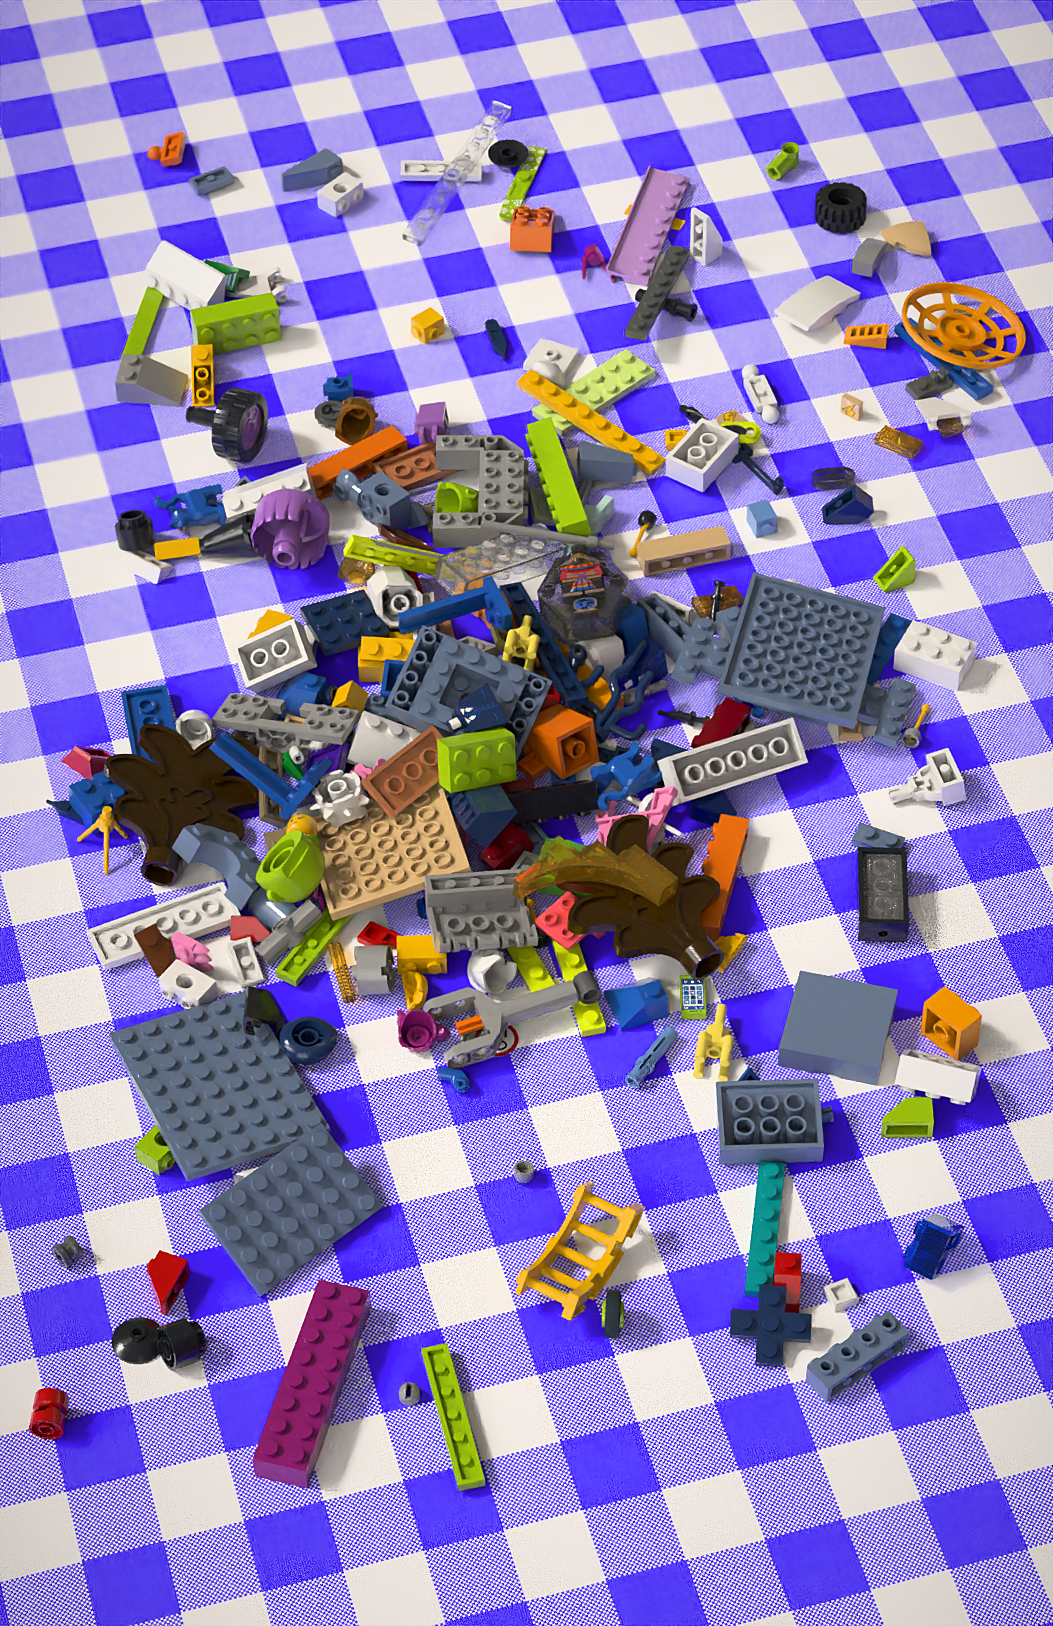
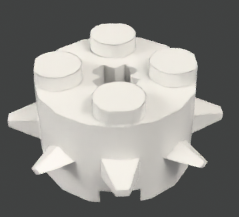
M343 770L330 772L323 776L318 787L311 791L315 795L317 803L311 806L310 810L320 809L324 820L330 822L332 826L340 827L344 823L364 817L367 813L366 807L370 799L366 797L365 788L355 772H352V774L343 773Z

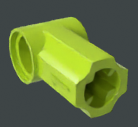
M787 142L782 145L781 152L766 167V173L771 179L775 181L781 179L788 170L798 167L799 146L793 142Z

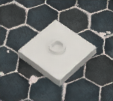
M540 338L524 361L523 370L529 371L537 361H549L560 367L564 378L578 357L579 349Z

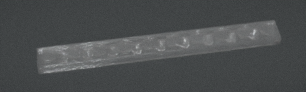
M495 100L492 102L402 233V240L418 246L423 244L512 113L511 106Z

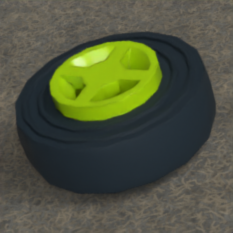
M607 1290L606 1300H603L602 1327H605V1338H619L620 1328H623L624 1301H621L622 1294L619 1290Z

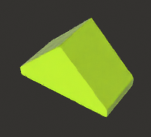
M902 545L873 576V579L885 593L913 584L916 560L908 549Z

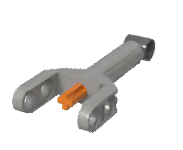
M583 971L578 973L573 978V981L569 980L501 1003L495 1002L484 992L467 987L428 1000L423 1005V1010L432 1014L436 1021L475 1010L477 1016L455 1023L459 1036L482 1029L484 1036L453 1045L444 1054L447 1067L458 1069L494 1057L502 1044L503 1034L508 1026L578 1004L579 998L584 1004L595 1003L601 998L602 992L591 971Z

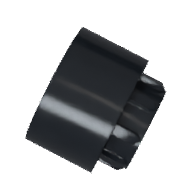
M129 510L118 516V522L115 523L114 528L120 550L138 551L155 544L156 537L151 517L147 516L145 511Z
M182 1318L159 1326L156 1329V1342L160 1356L166 1367L171 1371L199 1362L200 1356L204 1355L207 1350L204 1332L196 1321H188Z

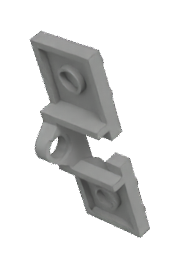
M230 692L212 718L213 727L255 732L257 740L264 741L270 748L284 754L293 745L301 746L304 740L343 745L360 719L359 710L345 707L339 708L323 704L303 703L299 709L300 716L306 718L303 724L276 721L286 708L285 700ZM276 738L284 740L286 745L279 744Z

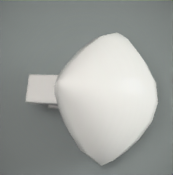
M549 361L535 362L532 370L563 389V373L557 364Z

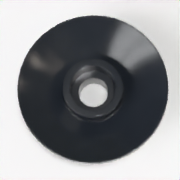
M500 140L489 147L488 157L492 163L498 166L514 167L522 164L527 159L528 149L523 143L516 140Z
M135 1317L124 1321L115 1329L112 1335V1349L115 1355L120 1360L129 1364H144L152 1361L160 1354L156 1342V1329L160 1325L156 1321L145 1317Z

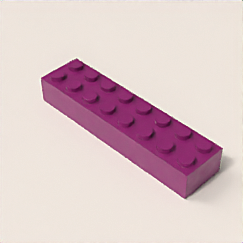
M318 1280L253 1457L255 1477L308 1488L371 1311L369 1290Z

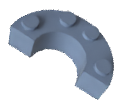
M200 823L189 825L182 829L172 849L188 864L195 862L203 863L220 872L228 884V889L224 896L241 911L245 909L259 887L256 881V873L260 867V862L256 857V852L248 848L232 832H225Z

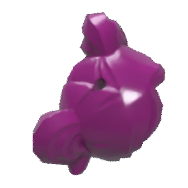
M397 1010L398 1017L396 1023L398 1025L399 1044L414 1053L428 1051L436 1041L445 1042L451 1034L449 1029L444 1028L442 1024H437L434 1016L428 1012L410 1010L404 1013L402 1010Z

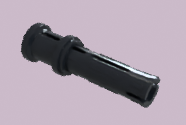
M639 288L635 294V301L640 302L646 290ZM667 298L662 310L668 311L673 317L680 316L686 318L688 322H692L696 317L698 306L695 303L688 304L682 302L680 298Z

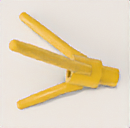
M105 806L102 808V814H100L97 821L82 833L77 840L81 842L98 827L100 831L104 832V874H108L109 832L115 828L124 838H127L128 835L114 819L112 808Z

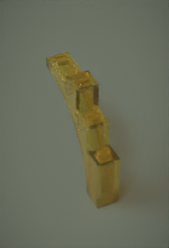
M557 836L542 846L540 859H537L530 868L524 872H519L515 876L512 895L521 900L532 892L550 885L573 881H592L626 888L660 906L676 894L678 877L636 844L628 850H623L617 856L598 840L591 845L584 846L579 852L561 836Z

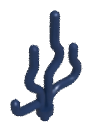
M644 639L638 642L624 665L616 668L610 674L608 683L611 698L603 711L599 706L588 701V704L580 705L581 708L590 711L595 716L594 729L597 744H603L610 732L625 740L636 741L647 731V725L641 723L634 732H630L616 725L620 718L631 716L642 708L644 692L654 678L653 671H647L637 685L634 703L631 706L614 711L621 697L618 679L629 673L648 645ZM597 665L592 674L580 682L584 690L594 686L604 672L603 665Z

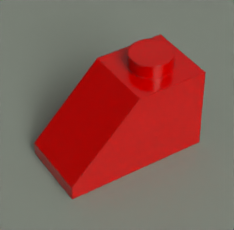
M159 1250L156 1257L149 1261L146 1272L148 1273L150 1286L161 1314L167 1316L189 1278L190 1270L187 1259Z
M775 1252L773 1286H786L785 1312L799 1313L802 1253Z

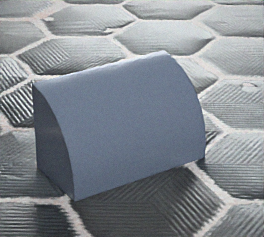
M262 887L255 892L248 904V913L252 916H257L271 933L273 932V926L280 919L290 916L298 909L292 903H274L270 901L267 897V892Z

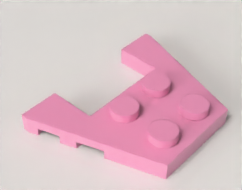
M674 786L655 789L650 810L630 813L643 815L649 820L647 850H649L678 794V790ZM607 801L609 810L606 812L599 808L595 815L596 823L599 826V832L597 833L599 850L605 851L607 836L612 825L622 816L629 815L614 816L617 801Z

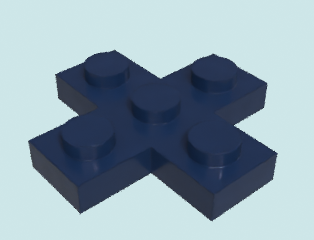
M759 1285L758 1310L731 1309L730 1338L756 1339L755 1366L782 1367L784 1341L810 1343L812 1314L785 1312L786 1286Z

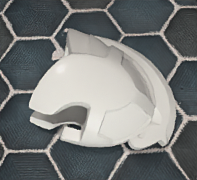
M189 710L176 720L177 732L189 742L193 750L202 743L216 738L212 720L203 711Z
M494 949L473 951L467 966L470 984L478 991L494 995L504 992L507 984L512 982L517 971L516 963L507 962V965H505L503 952Z

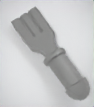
M660 680L649 685L644 692V697H649L651 694L666 690L668 682ZM636 687L621 693L624 697L625 706L634 703Z

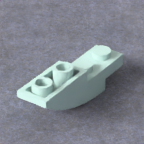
M607 494L595 507L588 504L584 507L592 536H597L605 522L614 515V498ZM569 543V560L577 553L587 555L593 549ZM576 558L569 565H578L579 563H582L585 559L581 558V562H576Z

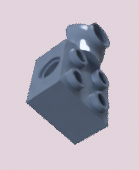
M342 469L336 483L333 485L334 494L340 501L344 502L347 500L355 503L360 508L363 517L367 521L372 522L377 528L379 523L387 524L402 531L411 526L410 494L385 473L380 471L361 483L359 478L349 470Z

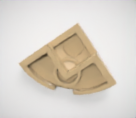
M923 221L903 222L881 230V236L894 247L898 244L906 252L931 256L930 240Z

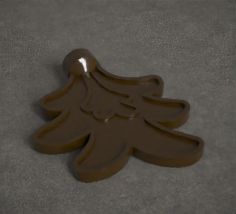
M146 724L139 731L138 743L153 762L141 756L126 753L113 755L105 761L104 774L113 783L129 793L116 800L112 814L118 823L134 831L144 842L147 852L140 871L142 876L152 884L172 886L178 881L183 866V858L172 847L184 827L200 823L225 832H232L242 841L245 833L244 824L238 816L232 813L253 810L259 805L258 788L244 778L229 776L236 772V770L209 749L218 737L202 743L193 750L189 742L175 730L162 725ZM229 735L256 758L258 757L259 750L252 741L241 736Z
M629 814L619 818L609 830L605 857L597 855L578 856L565 861L556 869L554 883L559 889L568 892L591 894L579 899L571 907L567 921V928L571 933L582 935L608 931L615 932L613 949L619 957L630 959L646 954L666 955L679 961L681 966L694 980H702L708 977L721 965L724 953L705 934L700 922V917L704 910L718 899L720 884L713 877L697 874L688 878L685 877L694 855L693 848L686 843L672 842L661 845L649 856L647 850L649 820L647 817L640 814Z

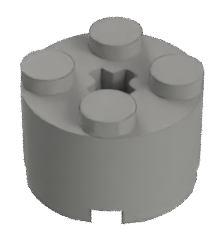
M390 945L355 946L354 959L356 965H352V979L357 980V996L393 993L395 972H392V964H394L392 947Z

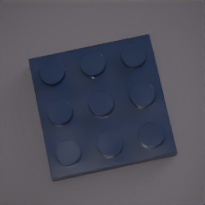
M364 589L300 607L302 618L325 656L360 647L362 636L390 638L389 629L376 614L373 604Z

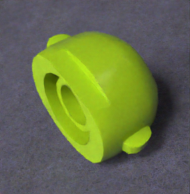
M300 830L291 831L284 835L267 853L256 873V881L267 892V897L270 901L274 903H296L306 899L319 886L325 872V857L318 848L319 839L316 835L304 834Z

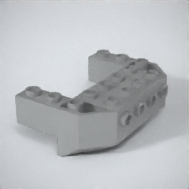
M436 435V470H479L478 513H433V548H478L479 560H485L523 536L481 529L480 526L482 520L524 526V519H528V506H524V504H528V490H524V488H528V475H524V473H529V459H524V450L503 435Z

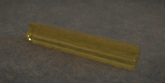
M338 941L330 943L328 945L329 954L343 1002L346 1004L356 1001V993L342 945Z

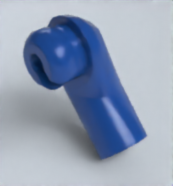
M439 1067L438 1080L450 1081L455 1090L460 1093L466 1092L469 1089L470 1082L463 1071Z

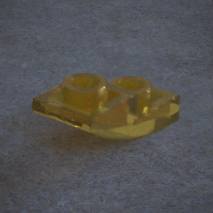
M735 585L722 587L720 596L725 599L724 602H721L720 611L734 606L738 607L744 603V599ZM710 595L693 597L691 605L697 615L701 618L710 616L712 604Z

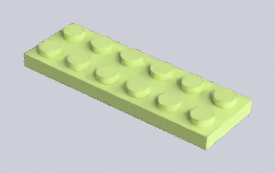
M625 349L563 390L599 413L655 377V369ZM543 403L532 409V416L538 420L551 417L556 432L561 437L577 427Z

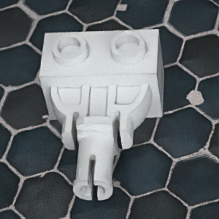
M949 748L927 754V765L920 768L916 775L908 777L907 784L887 789L892 804L911 797L917 802L921 800L941 801L943 806L966 800L964 780Z

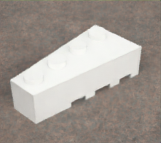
M569 604L554 610V621L552 622L554 630L560 634L570 648L575 644H580L584 647L587 653L585 664L592 670L597 665H603L604 672L601 678L608 683L610 674L625 663L622 640L595 618L597 633L589 639H583L577 643L572 636ZM627 674L621 676L618 679V683L628 679Z

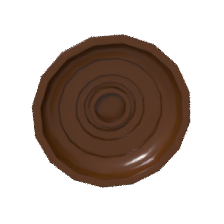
M378 524V532L386 542L438 553L429 544L387 524Z

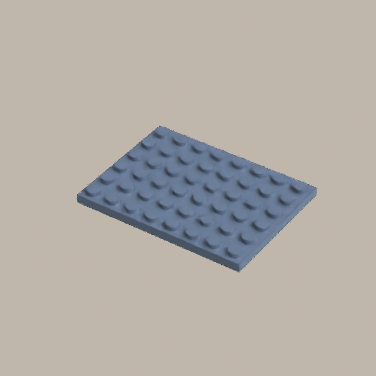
M753 572L717 693L854 729L886 607Z
M246 991L109 1033L111 1045L187 1181L280 1152L320 1123L323 1124L330 1134L329 1125L283 1051L270 1026L261 1023L260 1028L254 1027V1036L245 1034L243 1016Z

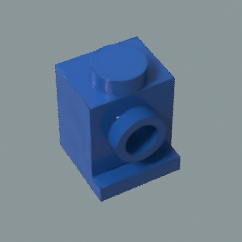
M348 373V376L327 378V383H323V396H328V401L339 402L346 401L349 397L354 398L352 373Z

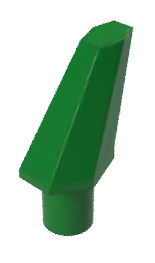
M289 752L283 754L284 761L282 762V767L299 782L304 773L300 765L293 762Z

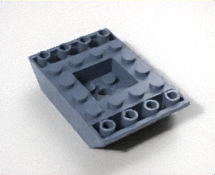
M422 625L385 706L404 724L424 732L434 725L444 738L465 734L464 730L452 734L447 726V721L456 717L454 709L462 697L468 696L488 683L508 720L506 729L515 735L517 762L552 681Z

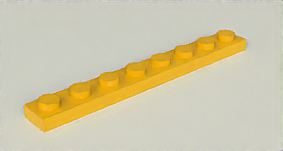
M530 369L517 380V387L608 448L633 454V461L637 463V467L650 476L665 464L666 458L534 370Z

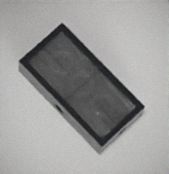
M857 847L858 941L907 942L909 908L906 848Z

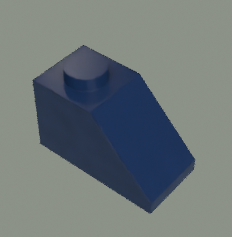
M856 484L822 506L823 523L826 525L858 524L874 513L873 497Z

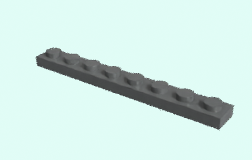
M670 245L625 329V337L646 340L690 256V249L678 245Z

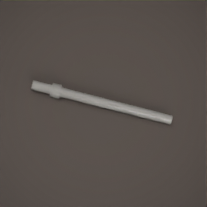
M482 520L480 526L481 529L586 546L587 549L593 550L600 548L613 551L615 547V542L601 540L597 536L591 535L583 537Z

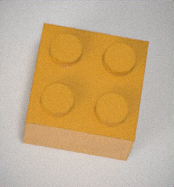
M944 986L924 1002L920 1033L952 1059L960 1061L978 1046L982 1014L975 1007L962 1000L956 992H952Z

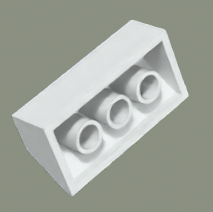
M165 240L161 242L146 266L145 285L155 288L164 296L188 310L224 303L225 274Z
M304 463L224 491L222 500L229 522L246 513H253L255 515L256 507L260 500L276 490L297 489L317 497L308 464Z

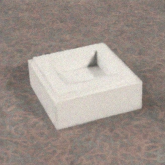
M848 1278L823 1286V1293L834 1312L859 1303V1298Z

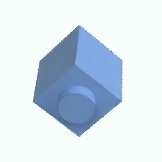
M768 499L747 504L746 521L756 538L777 533L778 517Z

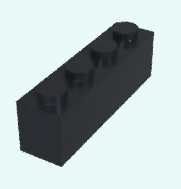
M581 780L506 792L518 811L510 822L518 827L525 826L526 821L533 820V823L548 822L547 818L555 817V820L568 819L569 814L576 813L577 816L591 815V811L599 810L597 804V783L592 780Z

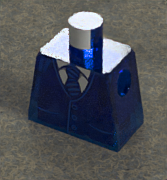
M648 635L644 638L648 645L629 673L618 679V685L624 691L631 686L637 688V685L649 670L654 672V678L649 685L656 683L668 674L664 647ZM633 650L623 659L622 665L627 661Z

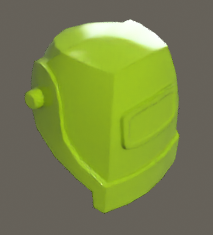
M439 482L435 496V512L478 513L479 491L457 483Z

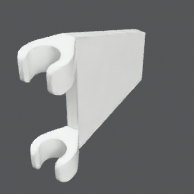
M276 266L266 273L249 276V279H238L236 291L234 293L228 291L229 297L247 298L270 293L268 281L276 283L282 281L281 274L275 275L281 273L280 267ZM278 286L272 291L276 301L285 302L287 300L286 294L279 295L286 292L284 286Z
M937 397L915 400V405L926 420L929 431L938 430L936 421L939 419L960 416L963 426L972 424L970 416H972L971 410L962 409Z

